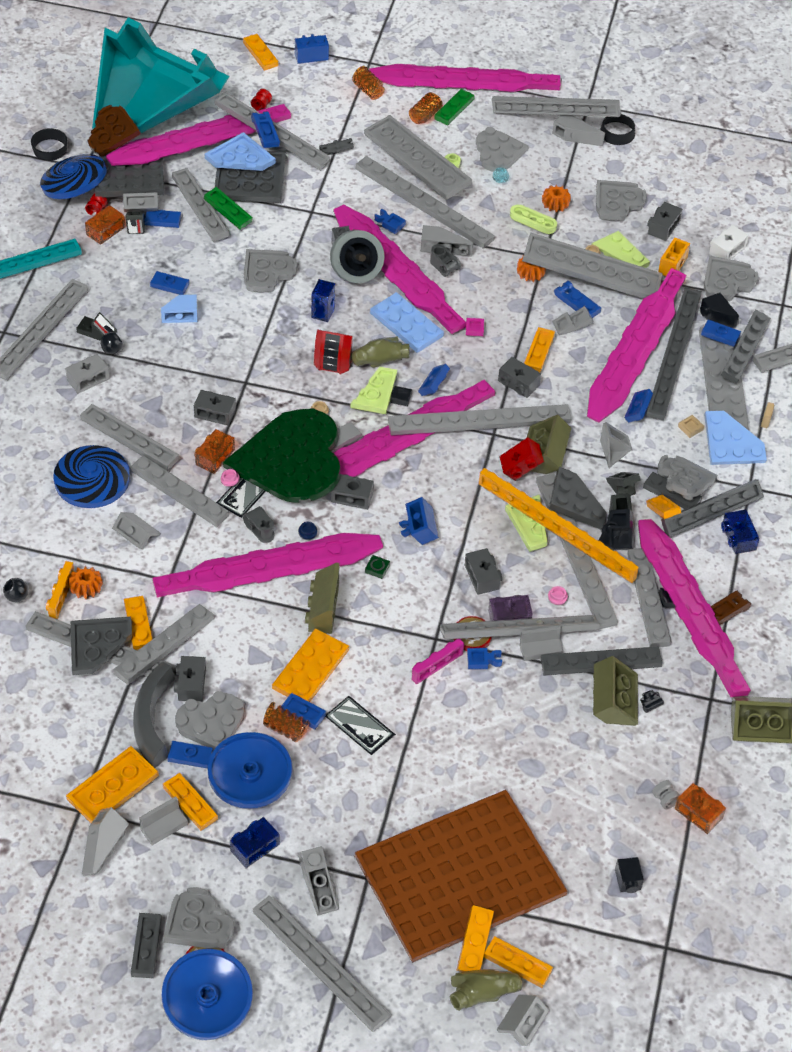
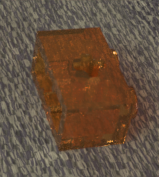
M109 205L85 222L86 235L100 245L125 228L124 214Z
M215 429L211 435L209 434L206 437L205 442L195 450L196 466L215 474L223 465L222 462L235 450L234 437Z
M692 783L677 798L675 810L706 834H709L723 819L726 807L719 800L707 794L702 787Z

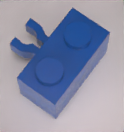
M311 34V37L302 35V38H295L297 64L329 60V44L326 35L314 36V34Z
M423 497L406 503L408 520L399 522L403 529L406 528L401 531V535L407 537L411 534L421 545L439 538L433 507Z

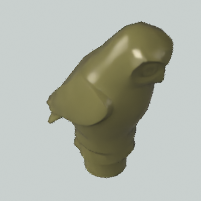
M398 336L378 338L354 350L351 354V359L356 366L370 364L371 367L375 368L390 361L409 358L410 347L409 344H402L398 340Z
M492 969L456 973L454 976H451V985L457 988L454 993L450 994V1001L456 1010L472 1007L479 1003L496 1002L504 994L520 991L523 985L522 980L517 973L499 972Z

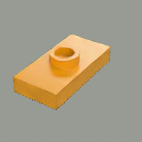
M659 495L646 501L647 507L663 519L681 513L680 506L664 495Z

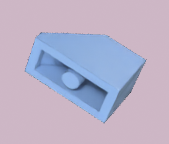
M197 294L178 295L161 308L162 323L197 322Z

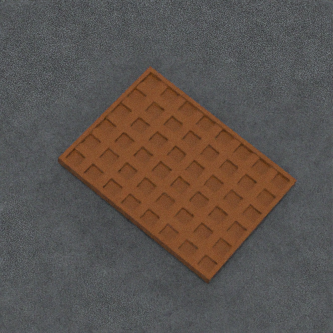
M507 790L498 792L355 852L354 856L412 963L463 941L471 906L473 905L494 911L491 929L567 895L565 886Z

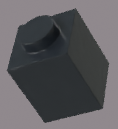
M639 858L617 859L615 873L620 892L635 893L641 890L644 878Z

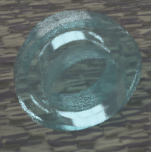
M497 168L493 172L492 178L498 183H504L508 181L509 173L505 168Z

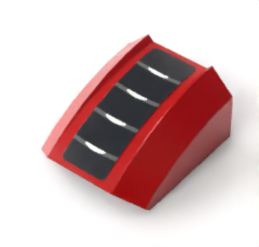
M317 329L314 350V365L316 368L339 374L349 371L352 362L353 336Z

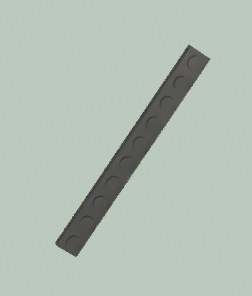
M684 288L646 417L664 421L702 291Z

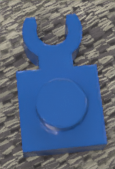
M384 209L380 210V215L375 214L374 220L382 223V227L394 234L406 225L405 219L394 213L388 215Z
M467 648L468 669H488L489 664L495 667L502 666V659H495L496 657H501L502 651L494 650L488 653L487 648Z

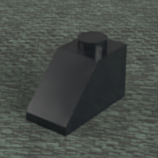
M720 292L702 299L700 307L702 316L707 320L736 328L739 315Z

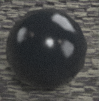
M115 332L105 333L101 338V348L107 354H117L123 347L121 339Z
M11 578L3 587L4 596L11 602H21L28 594V586L20 578Z

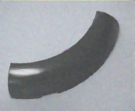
M163 661L152 670L142 684L133 712V729L136 743L142 756L154 768L168 758L166 746L154 730L155 706L158 698L162 696L165 689L175 680L172 667Z

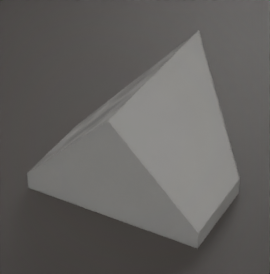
M607 422L603 423L600 442L608 467L611 468L632 450L628 435Z

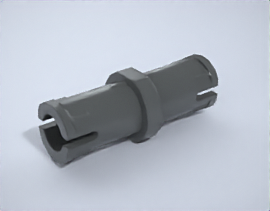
M352 138L341 141L334 140L333 143L319 145V150H322L325 154L339 153L342 150L353 149L354 144L351 143L353 141Z

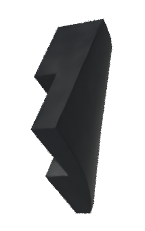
M630 509L611 510L598 541H601L611 550L634 549L633 512Z

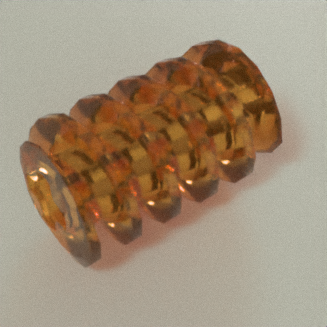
M366 66L359 67L353 74V83L365 92L370 99L376 100L383 95L385 91L383 82L375 74L371 73Z
M429 92L410 108L409 116L415 124L426 123L428 119L442 108L443 102L438 95Z
M272 702L265 712L264 726L270 727L271 730L277 731L280 735L284 734L286 738H291L294 742H298L307 732L310 721L307 720L303 724L302 716L295 720L296 713H292L289 717L288 709L282 713L283 706L279 705L274 709L276 703Z

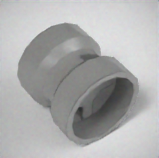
M669 780L660 782L652 790L654 796L661 800L660 804L666 810L674 807L681 800V796L677 791L673 790V785Z

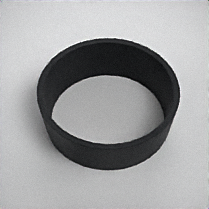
M621 114L620 117L604 118L600 128L601 131L605 132L604 141L613 145H625L633 141L635 138V123L630 117ZM619 122L626 124L632 130L626 134H614L609 132L605 125Z
M47 128L36 132L32 136L31 146L36 157L46 161H53L65 155L68 140L64 132L58 129ZM48 139L58 140L64 144L62 148L53 152H43L36 149L37 144Z

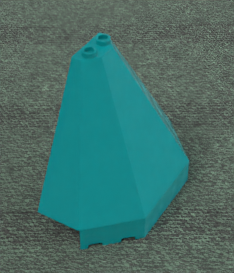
M128 17L118 33L108 28L104 29L92 129L96 127L95 120L98 117V112L103 107L108 105L119 107L120 105L126 110L140 133H143L219 94L230 76L218 71L209 56L197 49H193L191 52L192 57L197 63L196 66L157 47L143 25Z

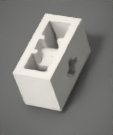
M732 225L728 229L723 230L717 238L712 239L709 254L714 257L731 260L746 248L749 235Z

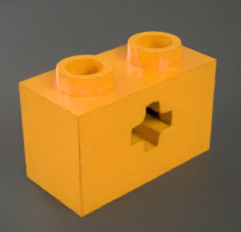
M674 237L661 257L658 272L667 276L671 268L679 271L688 257L690 243Z

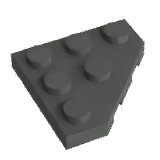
M559 467L556 472L549 509L601 530L605 523L606 511L577 473Z
M131 616L70 621L72 675L93 674L132 638Z

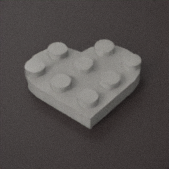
M487 127L476 137L477 150L480 152L482 167L491 172L501 169L506 171L528 151L527 144L495 130L493 127Z
M597 180L596 211L601 220L624 221L629 210L641 211L645 205L647 198L646 190L639 188L638 184Z
M246 249L244 283L248 291L273 292L279 280L290 281L293 279V275L297 270L296 258L289 256L288 252Z
M709 256L704 280V290L707 297L720 292L727 301H732L738 291L749 293L756 286L758 272H755L750 264Z
M664 455L658 463L657 473L667 477L666 489L681 494L687 500H692L693 497L701 495L716 481L718 476L677 455L676 458H668V455Z
M221 691L215 692L206 702L189 699L177 710L175 715L176 727L185 738L201 745L212 747L214 750L223 740L233 736L242 723L244 717L243 701L232 694Z
M199 887L187 888V891L179 896L176 894L167 920L163 937L164 943L202 948H225L233 935V920L225 914L223 909L215 907V899L208 894V891Z

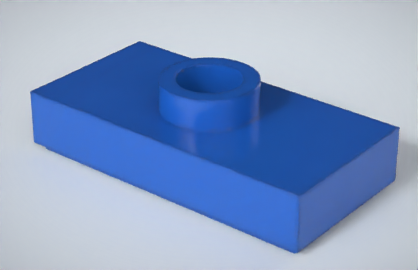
M165 210L146 211L145 225L179 228L181 212Z
M156 271L150 282V287L179 295H184L189 285V279Z
M707 320L701 335L735 347L741 331Z
M172 741L167 759L168 762L208 769V762L213 748Z

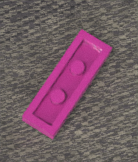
M457 639L454 642H449L443 649L433 652L423 662L416 663L412 668L411 680L417 685L462 656L464 649L462 640Z

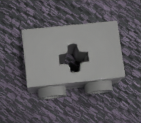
M98 354L87 357L65 368L67 381L77 394L109 380L108 366Z

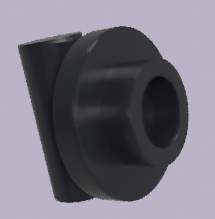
M653 690L643 693V697L640 699L645 713L664 704L659 692H654Z

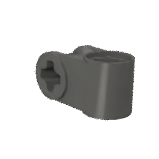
M436 244L432 246L430 263L444 277H447L450 272L461 268L459 259L444 245Z
M259 506L242 516L246 527L253 532L259 541L269 543L274 539V531L272 530L274 522L262 507Z

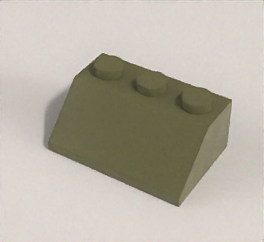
M558 414L529 427L527 437L540 445L544 460L543 463L531 470L533 472L549 474L557 471L562 466L571 427Z
M334 563L316 572L315 580H311L310 592H313V594L308 597L310 612H306L305 616L308 632H313L316 628L326 634H332L339 590L340 563Z
M614 656L595 663L593 674V715L606 724L638 725V674Z
M732 697L731 726L733 741L792 743V698Z

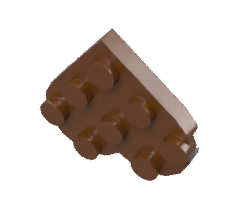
M108 105L98 112V117L95 120L96 127L91 130V136L87 141L91 150L102 157L139 136L141 133L122 106L112 107V105Z

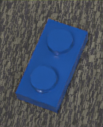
M447 364L439 365L432 369L418 390L421 396L432 395L438 391V386L446 379V374L450 370Z
M650 389L634 393L624 417L628 423L639 421L645 416L653 395Z
M293 693L288 696L280 707V712L316 730L326 716V710Z

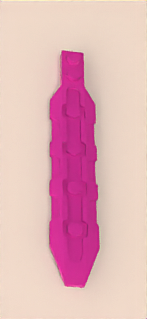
M392 64L369 68V79L394 86L466 88L467 90L491 89L508 92L526 89L560 90L561 86L560 75L529 74L515 69L453 68L447 66H416L415 64Z
M284 104L257 111L261 114L268 111L272 121L275 123L291 119V112ZM226 115L223 118L209 122L204 121L191 127L171 130L162 135L128 142L106 155V159L111 166L145 164L176 153L188 152L201 146L217 144L220 141L236 137L243 132L249 135L256 132V130L234 116Z
M346 205L333 209L339 227L349 226L350 230L369 232L380 241L384 250V263L381 270L385 273V277L391 283H394L415 307L431 313L451 334L466 327V321L445 302L444 291L434 281H431L420 270V267L410 260L400 250V247L394 241H391L369 217Z
M671 268L658 291L643 298L636 310V315L630 325L624 330L620 342L615 350L611 352L607 359V364L590 388L587 410L588 418L600 423L623 405L635 379L644 369V364L650 353L655 350L661 334L675 315L674 298L684 283L686 274Z
M482 380L456 395L437 397L408 415L467 411L495 396V390L485 380ZM389 425L378 431H372L363 436L359 441L347 447H342L333 453L339 460L340 474L356 477L377 463L394 457L396 453L407 447L424 441L426 437L435 432L390 435Z
M652 519L639 520L640 546L648 561L652 563L657 572L661 585L673 601L678 616L683 620L690 632L691 639L699 654L715 668L730 697L748 696L751 690L734 661V647L727 634L723 632L717 622L710 604L706 602L699 590L696 579L690 574L675 542Z
M340 533L325 536L323 539L303 543L295 542L286 544L283 547L268 550L260 549L250 551L248 554L206 560L191 570L153 577L152 581L156 597L192 590L218 592L233 589L235 586L267 582L274 578L306 574L309 571L326 568L334 563H340V566L354 564L381 550L383 544L380 535Z

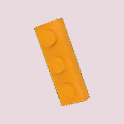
M258 34L243 38L244 45L264 71L278 66V60Z
M538 327L524 364L541 373L553 342L555 331Z
M65 561L63 568L59 569L57 584L54 583L52 597L47 600L46 610L49 617L58 619L70 588L69 578H71V572H74L73 562Z
M143 596L124 599L127 617L131 616V641L135 650H139L152 640Z
M181 773L176 774L163 783V789L171 798L177 797L179 807L200 831L218 820V815Z
M475 905L471 906L456 971L466 972L481 969L494 911Z
M495 936L484 952V958L512 973H517L521 978L540 988H543L553 970V967Z

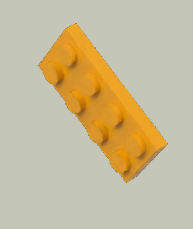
M315 628L274 681L272 689L287 697L293 693L311 702L347 654L349 645Z
M130 746L68 793L66 799L92 823L100 810L110 807L116 810L156 779L159 773Z

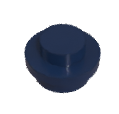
M304 522L299 527L298 534L305 540H311L317 536V527L312 522Z

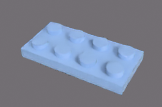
M397 292L370 308L371 315L403 342L409 344V347L416 353L444 336L443 330Z

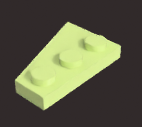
M619 231L591 243V245H596L606 256L644 268L649 267L650 261Z
M379 367L369 379L366 387L361 389L359 396L353 399L350 408L386 414L396 381L397 370Z
M540 494L531 497L535 501L540 502L541 500ZM508 504L505 506L506 513L529 552L547 546L544 526L512 505Z

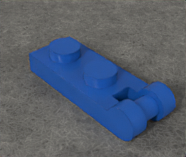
M265 111L262 114L252 113L251 119L256 127L263 148L279 147L280 140L269 112Z
M566 281L562 284V287L559 286L554 289L555 295L575 311L585 306L592 318L601 313V307L573 287L570 281Z

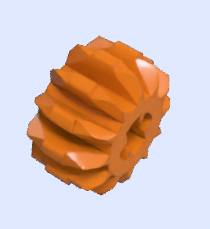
M557 184L555 187L550 185L542 195L544 208H549V211L555 210L557 212L560 210L563 212L564 209L568 208L571 200L568 189H564L563 186L558 187Z
M523 257L519 259L517 274L520 275V279L525 278L526 281L531 280L534 282L535 279L540 281L541 277H544L546 268L522 261Z
M86 565L84 569L77 567L76 572H71V578H69L70 590L78 598L84 596L85 599L88 596L94 598L95 593H100L103 585L99 571H95L94 567L88 569Z

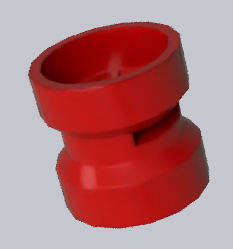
M266 89L258 90L256 96L251 100V106L256 111L266 109L272 100L271 93Z
M94 193L85 206L86 212L89 215L96 212L95 216H100L108 203L106 197H95Z

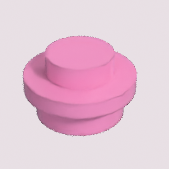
M233 469L225 470L221 476V483L224 486H234L240 480L239 474Z
M561 586L553 587L548 593L549 601L555 605H562L567 601L568 594Z

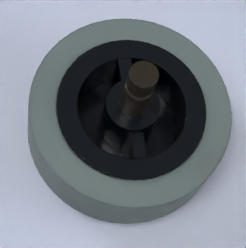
M350 230L341 234L334 241L330 251V262L336 274L342 279L352 283H365L372 280L381 271L384 263V250L380 241L373 234L362 230Z

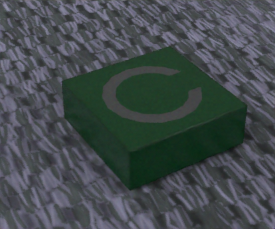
M372 555L365 567V573L383 579L390 566V561Z

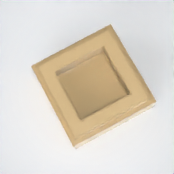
M767 403L761 424L763 428L769 427L775 406L774 403Z
M693 415L678 424V427L689 438L704 430V425Z

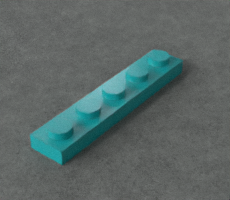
M74 238L0 260V279L82 255L81 248Z

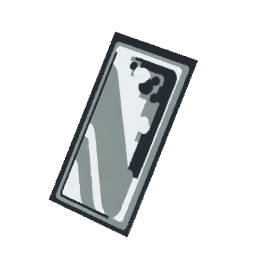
M240 477L239 482L231 486L216 503L242 518L266 491Z
M350 696L346 697L325 716L370 755H373L396 735Z

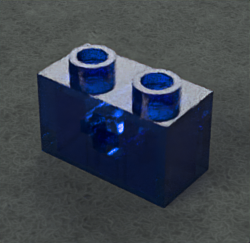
M318 279L311 294V318L324 322L329 321L335 309L336 283Z
M747 510L725 513L724 519L721 522V529L723 533H726L728 545L732 547L734 553L740 554L757 550L760 538Z
M262 817L258 821H253L244 831L233 835L230 840V851L245 868H248L280 845V834L265 817Z

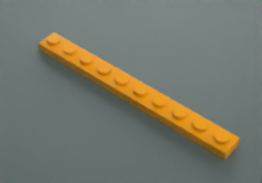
M486 468L480 472L479 485L630 583L637 579L639 567L635 563L625 559L618 552L605 546L601 541H597L588 535L587 532L580 530L570 521H566L557 515L556 512L543 506L539 501H535L525 492L504 481L494 472H490Z

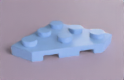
M244 132L205 153V159L215 168L263 171L276 163V158Z
M725 411L705 412L710 465L765 463L767 461L764 442Z

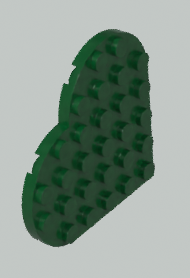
M314 408L283 412L223 461V467L235 470L239 477L281 500L299 503V500H317L331 492L340 480V463L337 456L332 452L338 441L337 426L329 415Z

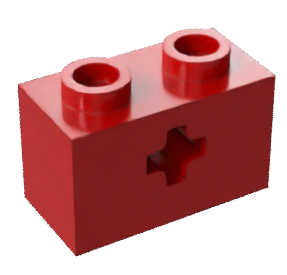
M529 437L499 456L503 473L513 480H517L544 462L540 445Z

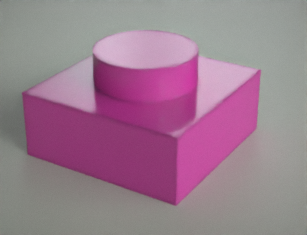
M466 318V335L483 336L484 319Z

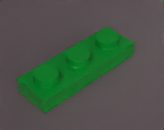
M460 89L435 114L434 119L448 126L474 101L475 95Z
M217 187L204 194V200L238 229L241 230L252 222L253 217Z

